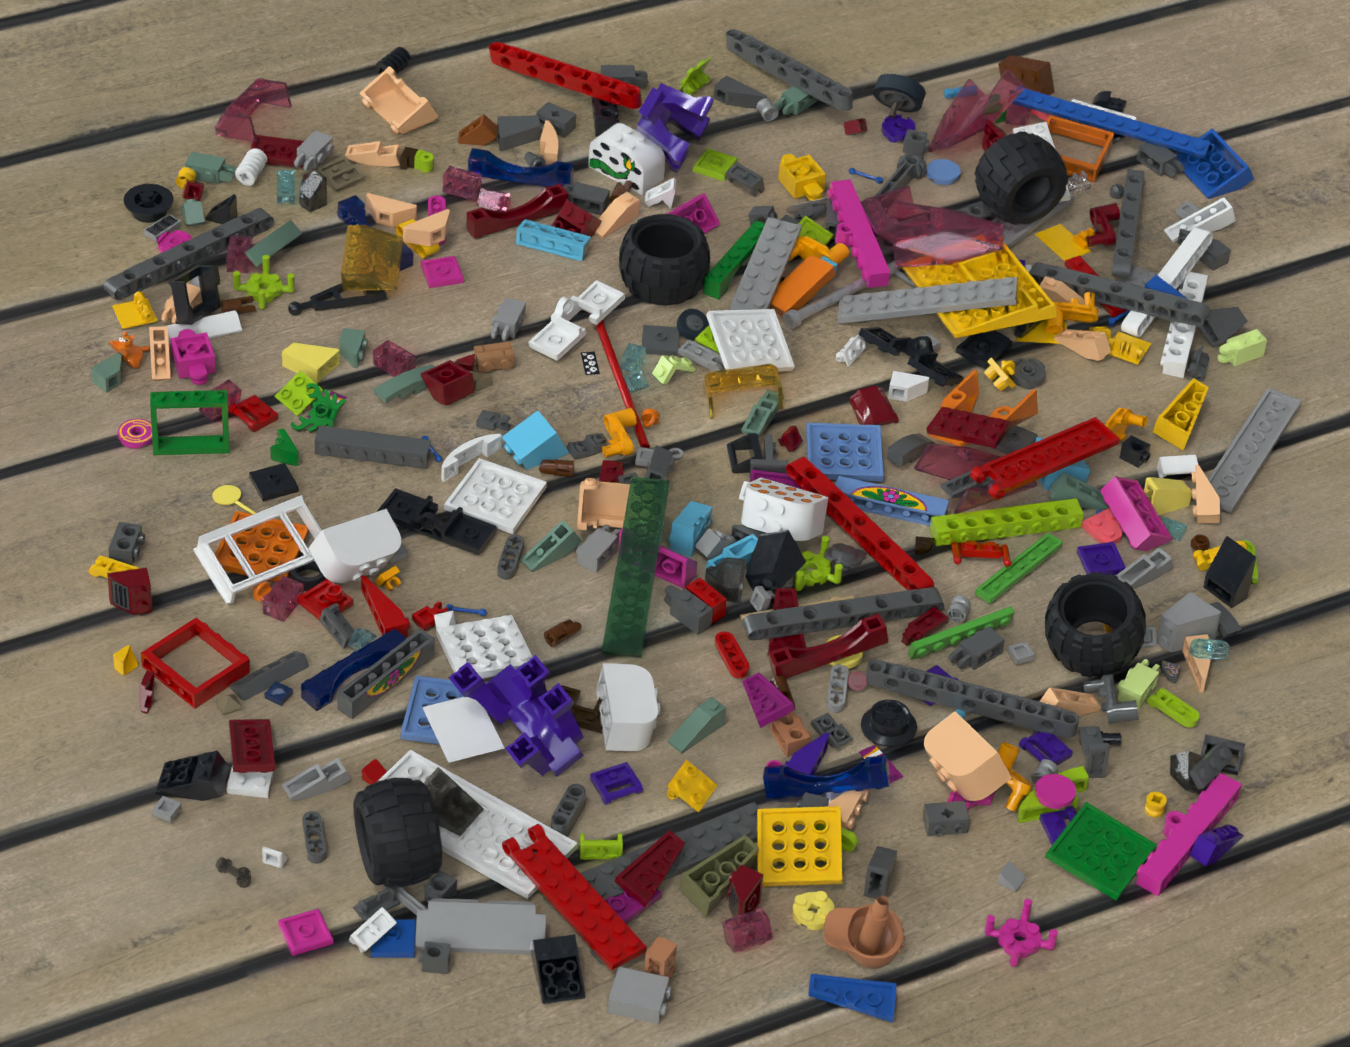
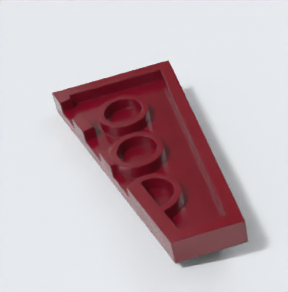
M669 830L615 878L614 882L646 908L683 850L685 842Z

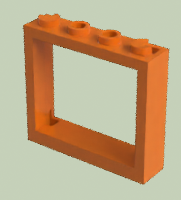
M1049 115L1046 123L1050 134L1055 133L1104 147L1096 164L1060 155L1065 164L1067 175L1095 183L1112 148L1114 133Z

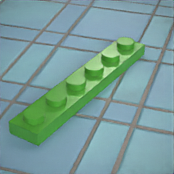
M1050 533L1045 534L1013 559L1010 567H1003L976 588L975 595L991 604L1061 549L1063 541Z
M1010 606L911 643L907 654L911 660L917 657L923 658L933 651L939 652L949 645L955 646L962 640L971 637L977 631L983 630L988 626L993 630L1000 626L1006 627L1012 622L1015 611Z

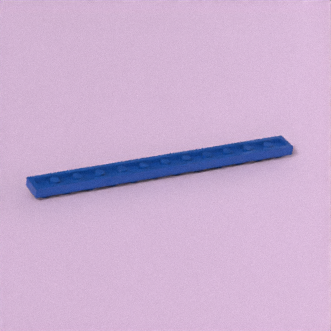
M1018 86L1011 99V103L1203 159H1205L1210 147V141Z

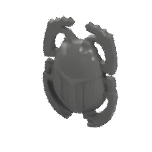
M842 543L833 544L824 553L825 558L830 561H836L835 565L842 564L843 568L848 570L851 566L860 565L867 556V552Z

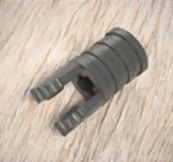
M814 203L795 212L794 219L801 221L804 216H807L811 220H815L825 214L827 208L825 205Z

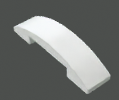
M491 434L481 436L456 448L442 464L441 480L445 482L456 476L459 466L481 454L489 457L500 451L502 435Z

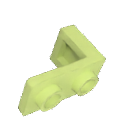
M662 355L652 374L662 384H668L676 369L695 372L696 368L692 365V361L686 357L677 358L673 355L670 357Z

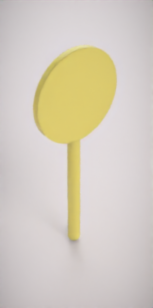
M224 485L214 490L212 497L216 503L220 505L235 503L247 512L256 514L255 511L238 501L241 498V491L238 487Z

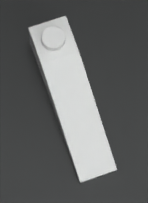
M1222 198L1164 229V232L1172 242L1178 241L1180 229L1192 231L1194 227L1211 232L1220 230L1236 221L1233 207L1225 198Z

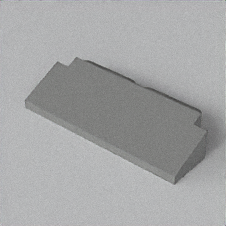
M435 898L428 901V910H417L415 950H424L425 941L451 944V952L531 955V942L536 939L545 938L546 914H535L536 905H533L531 902L489 900L486 903H479L476 900Z

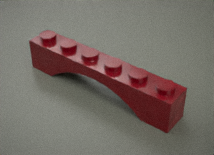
M559 183L544 188L532 200L513 209L494 211L481 207L466 212V229L475 239L520 225L524 219L533 221L559 213L566 200H568V192Z
M876 614L860 620L848 632L827 643L806 648L786 646L768 653L771 670L775 677L783 676L787 679L888 643L887 627L880 614Z

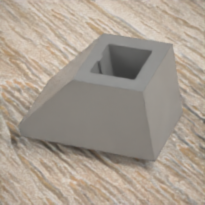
M708 528L695 547L707 558L713 559L722 554L723 548L735 543L736 539L728 533L726 535L719 529L715 531Z

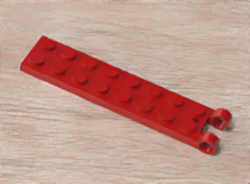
M1094 417L982 466H976L971 471L970 477L977 484L982 483L987 476L993 479L996 483L990 487L988 494L995 501H998L1012 490L1118 445L1120 438L1098 418Z
M540 824L528 828V835L534 844L522 850L514 837L502 842L505 854L516 863L611 971L646 953L647 946L552 843Z

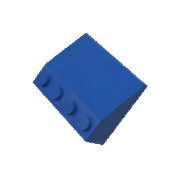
M1213 128L1199 138L1210 141V147L1205 159L1182 152L1176 154L1177 160L1184 165L1185 170L1183 173L1208 199L1239 190L1254 180L1249 166Z

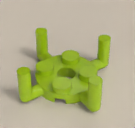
M269 255L262 256L263 273H253L246 284H241L239 271L233 272L234 290L246 291L248 296H253L254 301L258 302L260 309H264L267 302L273 301V298L277 296L279 298L282 293H293L295 291V275L293 273L287 275L288 286L282 285L277 274H270Z
M828 536L822 537L821 550L818 554H813L810 551L802 553L806 563L794 574L796 591H801L805 585L814 586V583L819 582L820 585L826 581L835 584L841 583L843 565L836 564L835 572L831 574V562L824 557L825 550L829 547Z

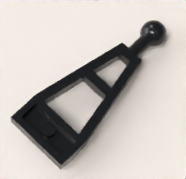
M371 272L354 277L310 296V301L304 303L291 302L288 306V311L291 315L297 316L301 314L302 310L309 308L319 311L371 304L387 299V294L375 273ZM358 285L364 293V296L342 298L339 294ZM330 297H333V299H334V300L323 301V300L328 299V298H330Z

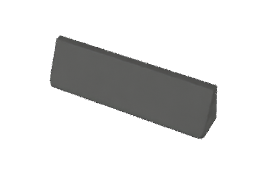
M293 651L231 683L229 688L241 700L245 701L270 688L275 681L281 682L308 668L309 664L304 653Z

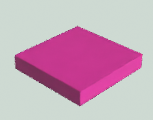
M455 256L420 261V266L429 288L464 283V277Z
M319 909L278 920V926L292 956L333 944V938Z

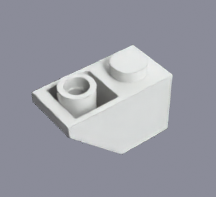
M893 371L888 399L907 402L926 394L929 377Z

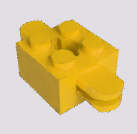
M785 154L779 163L778 180L794 199L806 196L810 201H814L823 197L826 173L810 154L798 158L793 154Z

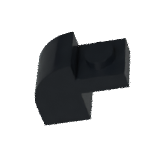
M1102 91L1094 97L1093 105L1121 113L1125 110L1127 101L1111 97L1112 91Z

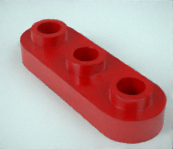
M726 631L719 632L715 636V647L729 673L735 678L746 677L749 674V663L734 635Z

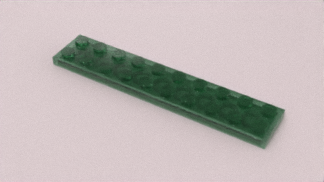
M631 476L602 654L642 658L670 488L669 480Z

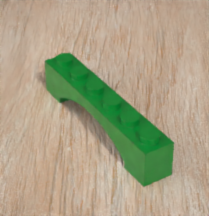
M755 220L710 270L708 276L704 277L703 294L718 300L725 294L737 270L753 253L765 225L763 222Z

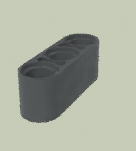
M577 783L569 785L551 818V828L566 837L569 836L585 806L586 790L583 785Z

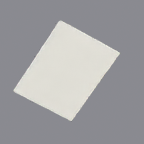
M461 697L422 707L448 763L504 749L487 711L477 700Z

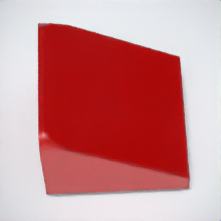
M374 759L362 769V780L371 785L384 776L387 771L377 759Z

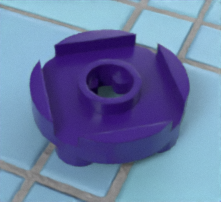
M896 115L895 118L888 116L882 122L881 131L890 142L896 143L904 141L907 129L915 130L916 125L909 117L905 119L902 118V115Z

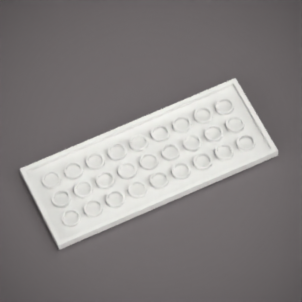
M409 750L378 780L390 778L421 780L427 786L435 807L442 851L526 899H529L538 888L516 863L505 854L502 848L503 841L514 837L522 850L534 844L528 835V828L540 824L546 836L566 858L577 849V842L412 750Z

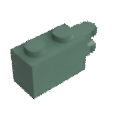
M792 86L782 93L781 98L775 103V107L778 111L783 108V114L785 115L790 113L798 115L817 102L818 99Z
M191 152L185 163V167L195 171V180L219 184L220 181L231 182L236 171L234 166L225 164V158L197 152Z

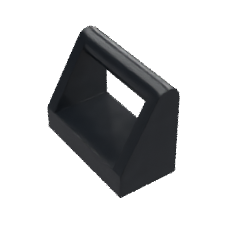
M749 433L726 445L732 473L734 474L749 473L751 459H763L757 433ZM735 450H749L751 458L738 464Z
M1205 734L1199 761L1205 756L1206 748L1212 749L1218 742L1224 740L1231 753L1238 755L1236 767L1226 765L1221 771L1238 775L1245 744Z

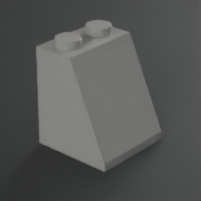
M1189 592L1161 615L1157 644L1172 653L1183 649L1184 639L1187 636L1208 634L1210 641L1213 642L1216 639L1221 611Z

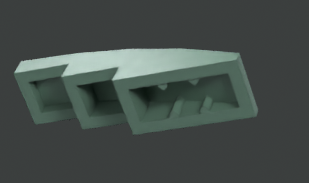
M290 220L245 252V254L257 267L263 263V255L272 257L302 233L293 221Z
M433 364L421 366L397 375L374 388V394L385 403H388L397 396L402 399L411 392L417 395L427 388L421 373L435 366Z
M767 389L764 396L760 397L757 405L754 404L741 432L745 434L757 433V436L760 437L779 410L784 400V394Z

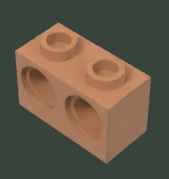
M794 711L770 723L769 730L786 757L792 756L811 742L810 732L805 730L801 718Z
M658 936L646 952L644 972L669 977L670 980L675 973L677 944Z

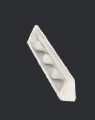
M235 310L203 317L193 325H168L170 344L171 338L178 337L179 332L184 329H191L195 334L207 332L209 339L242 332L240 320Z

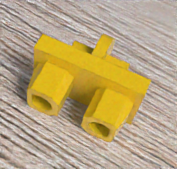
M992 358L987 361L990 366L984 373L991 381L998 375L1000 376L993 384L1001 392L1008 386L1012 389L1016 386L1008 376L1009 374H1015L1016 365L1013 361L1003 360L1001 367Z

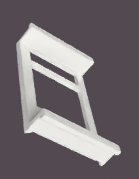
M302 495L199 536L197 547L193 551L226 605L234 603L237 592L315 561L286 515L297 510L314 539L318 536L321 528L305 505ZM280 516L304 556L255 575L231 536ZM225 539L249 578L233 585L209 547L210 544Z

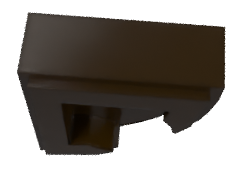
M916 536L915 554L929 552L934 546L935 538Z

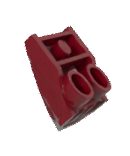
M876 385L858 390L850 397V404L860 425L883 426L899 422L898 416L885 395L883 388Z

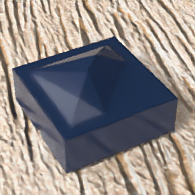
M275 681L264 693L265 699L282 706L293 694V689Z

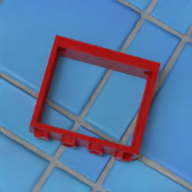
M197 617L141 652L142 667L147 671L154 672L155 678L194 709L228 688L231 683L250 673V660L248 656L242 654L232 643H228L219 633L214 632L205 622L200 621ZM196 635L232 663L231 666L197 688L160 659Z

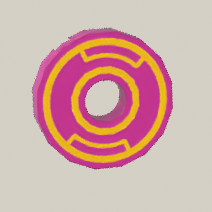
M130 419L123 422L118 428V439L121 441V444L134 449L142 448L146 444L147 446L152 444L151 422L145 419Z

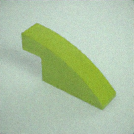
M1084 766L1058 773V775H1063L1074 783L1076 793L1087 791L1089 776ZM1034 788L1019 806L1017 822L1023 823L1039 820L1040 814L1061 811L1067 808V805L1062 806V809H1052L1042 805L1034 794ZM1077 794L1075 795L1074 802L1070 805L1075 810H1077L1079 800Z

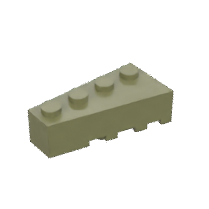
M745 834L683 873L679 890L707 917L728 894L731 884L729 883L731 873L737 871L741 864L751 868L756 863L759 848Z

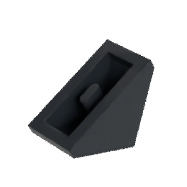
M233 194L212 207L205 219L224 224L236 218L237 196Z

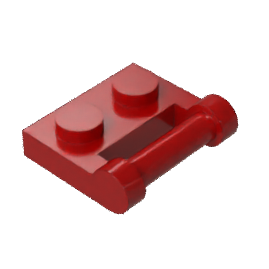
M256 395L238 404L233 403L228 410L233 416L236 415L245 422L253 432L278 420V413Z

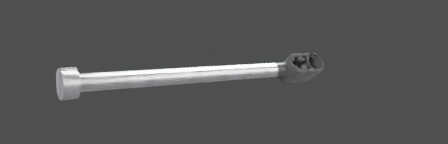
M921 239L908 246L904 256L887 264L890 275L902 269L900 263L934 252V242L931 239ZM860 278L798 311L792 309L783 314V321L789 329H794L801 325L802 320L837 303L845 295H852L866 288V282Z

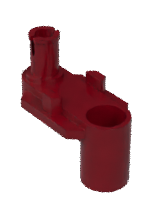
M1113 203L1090 208V220L1096 232L1095 235L1086 237L1088 247L1101 244L1106 247L1115 245L1116 235L1109 222L1120 219L1118 205Z

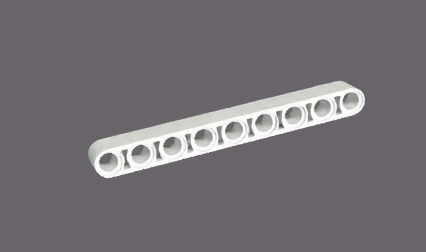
M1194 227L1158 276L1177 289L1211 244L1213 233ZM1130 311L1122 322L1121 332L1139 338L1155 317Z

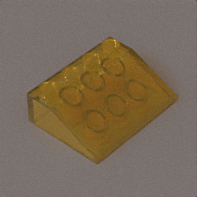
M347 225L341 271L343 291L397 290L403 237L367 225Z

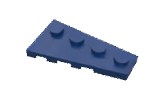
M811 974L808 996L893 1023L897 984Z

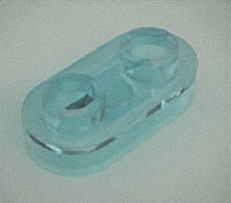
M1195 639L1191 642L1189 651L1196 658L1223 660L1228 657L1230 646L1222 640Z

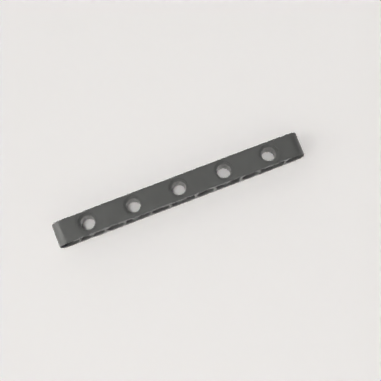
M731 29L726 32L727 49L739 57L838 110L849 111L853 108L852 91L840 83L737 29Z
M1127 169L1111 276L1129 279L1145 171Z
M257 208L110 277L104 283V290L116 300L126 298L137 291H142L269 230L274 224V218L262 208Z
M1037 262L1029 271V274L1039 286L1045 276L1054 278L1055 280L1062 281L1083 299L1086 292H1090V297L1093 292L1095 293V302L1178 323L1200 327L1211 311L1208 305L1201 302L1059 266Z
M931 587L750 614L743 618L742 625L748 639L754 641L855 626L860 620L876 614H880L883 621L917 617L933 607L941 611L945 605L938 589Z
M873 659L867 664V683L872 686L1066 738H1072L1077 734L1079 715L1073 711L900 664H893L878 659Z

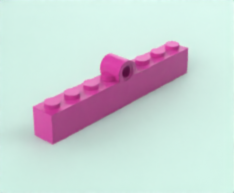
M851 179L832 181L827 195L828 199L832 201V208L836 211L837 220L840 222L836 231V244L843 243L847 247L851 246L852 256L856 258L857 268L861 270L862 280L866 282L868 288L888 286L890 270Z
M1220 773L1216 779L1213 778L1210 781L1208 789L1200 793L1198 801L1190 805L1186 815L1178 811L1169 812L1166 815L1163 834L1166 839H1162L1157 850L1150 853L1145 865L1141 864L1136 873L1138 876L1136 885L1159 896L1191 857L1189 854L1199 834L1213 830L1238 800L1242 784Z

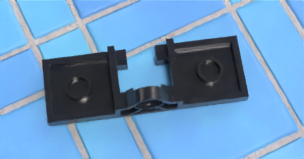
M1044 320L1014 326L1016 328L1014 335L1022 339ZM996 330L973 334L956 347V353L985 369L990 365L987 361L991 358L994 361L1012 347L1013 341Z
M880 327L861 328L858 334L864 338L865 342L877 345L878 349L882 352L899 356L902 351L909 355L910 358L907 364L920 371L922 376L935 380L934 383L939 386H953L960 384L964 379L963 376L936 361L938 353L934 352L932 341L928 336H919L914 339L911 337L897 338ZM922 339L926 342L925 349H922L919 344Z
M397 488L393 490L377 510L378 512L387 509L393 522L397 525L476 555L483 551L497 532V526L463 514L462 507H459L456 511L453 510L449 515L448 522L444 524L435 515L438 511V504L433 502V496L429 495L426 499H423Z

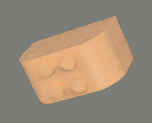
M955 711L932 728L924 739V747L931 758L929 762L938 770L936 772L937 776L942 782L947 781V785L953 793L957 791L966 800H982L1012 778L998 752Z

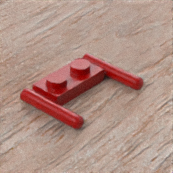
M966 541L961 542V545L957 542L951 544L953 560L956 565L961 563V556L998 559L1002 556L1004 566L1010 567L1012 564L1006 544H1003L1001 547L999 544L990 541L985 543Z

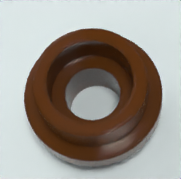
M1198 534L1191 540L1190 545L1196 551H1205L1209 549L1210 542L1205 535Z

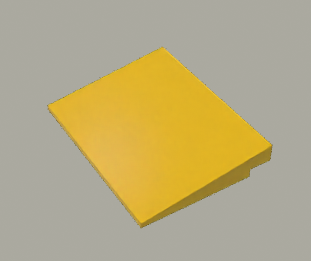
M981 235L900 263L901 268L916 287L1017 277L1018 292L1017 304L936 313L955 338L1057 317L1056 305L999 236L985 240Z

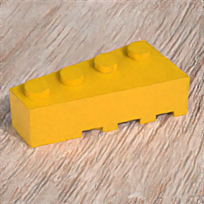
M1193 378L1158 416L1152 432L1184 451L1209 387Z

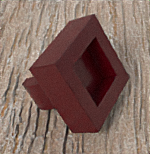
M790 426L783 433L782 438L778 439L780 446H786L788 452H794L803 442L797 426Z

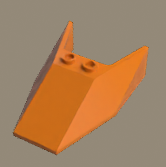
M973 370L944 398L940 408L949 407L972 413L979 396L978 371ZM1033 389L1014 408L1008 406L998 407L989 417L1011 421L1012 428L1037 415V390ZM1003 411L1009 412V413L1006 414V415H1000V414H999L1000 412H1003ZM929 434L930 437L959 447L972 444Z

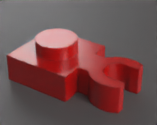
M437 602L433 608L426 606L413 613L412 621L425 631L435 625L434 615L448 612V608L442 609V603Z

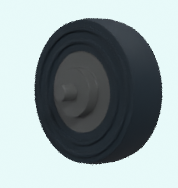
M696 309L683 311L677 319L679 333L684 338L695 341V338L709 326L706 315Z

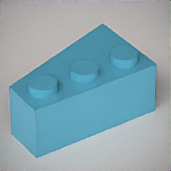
M690 501L672 523L668 542L671 543L670 549L679 554L692 557L696 550L695 545L705 534L712 521L713 507Z

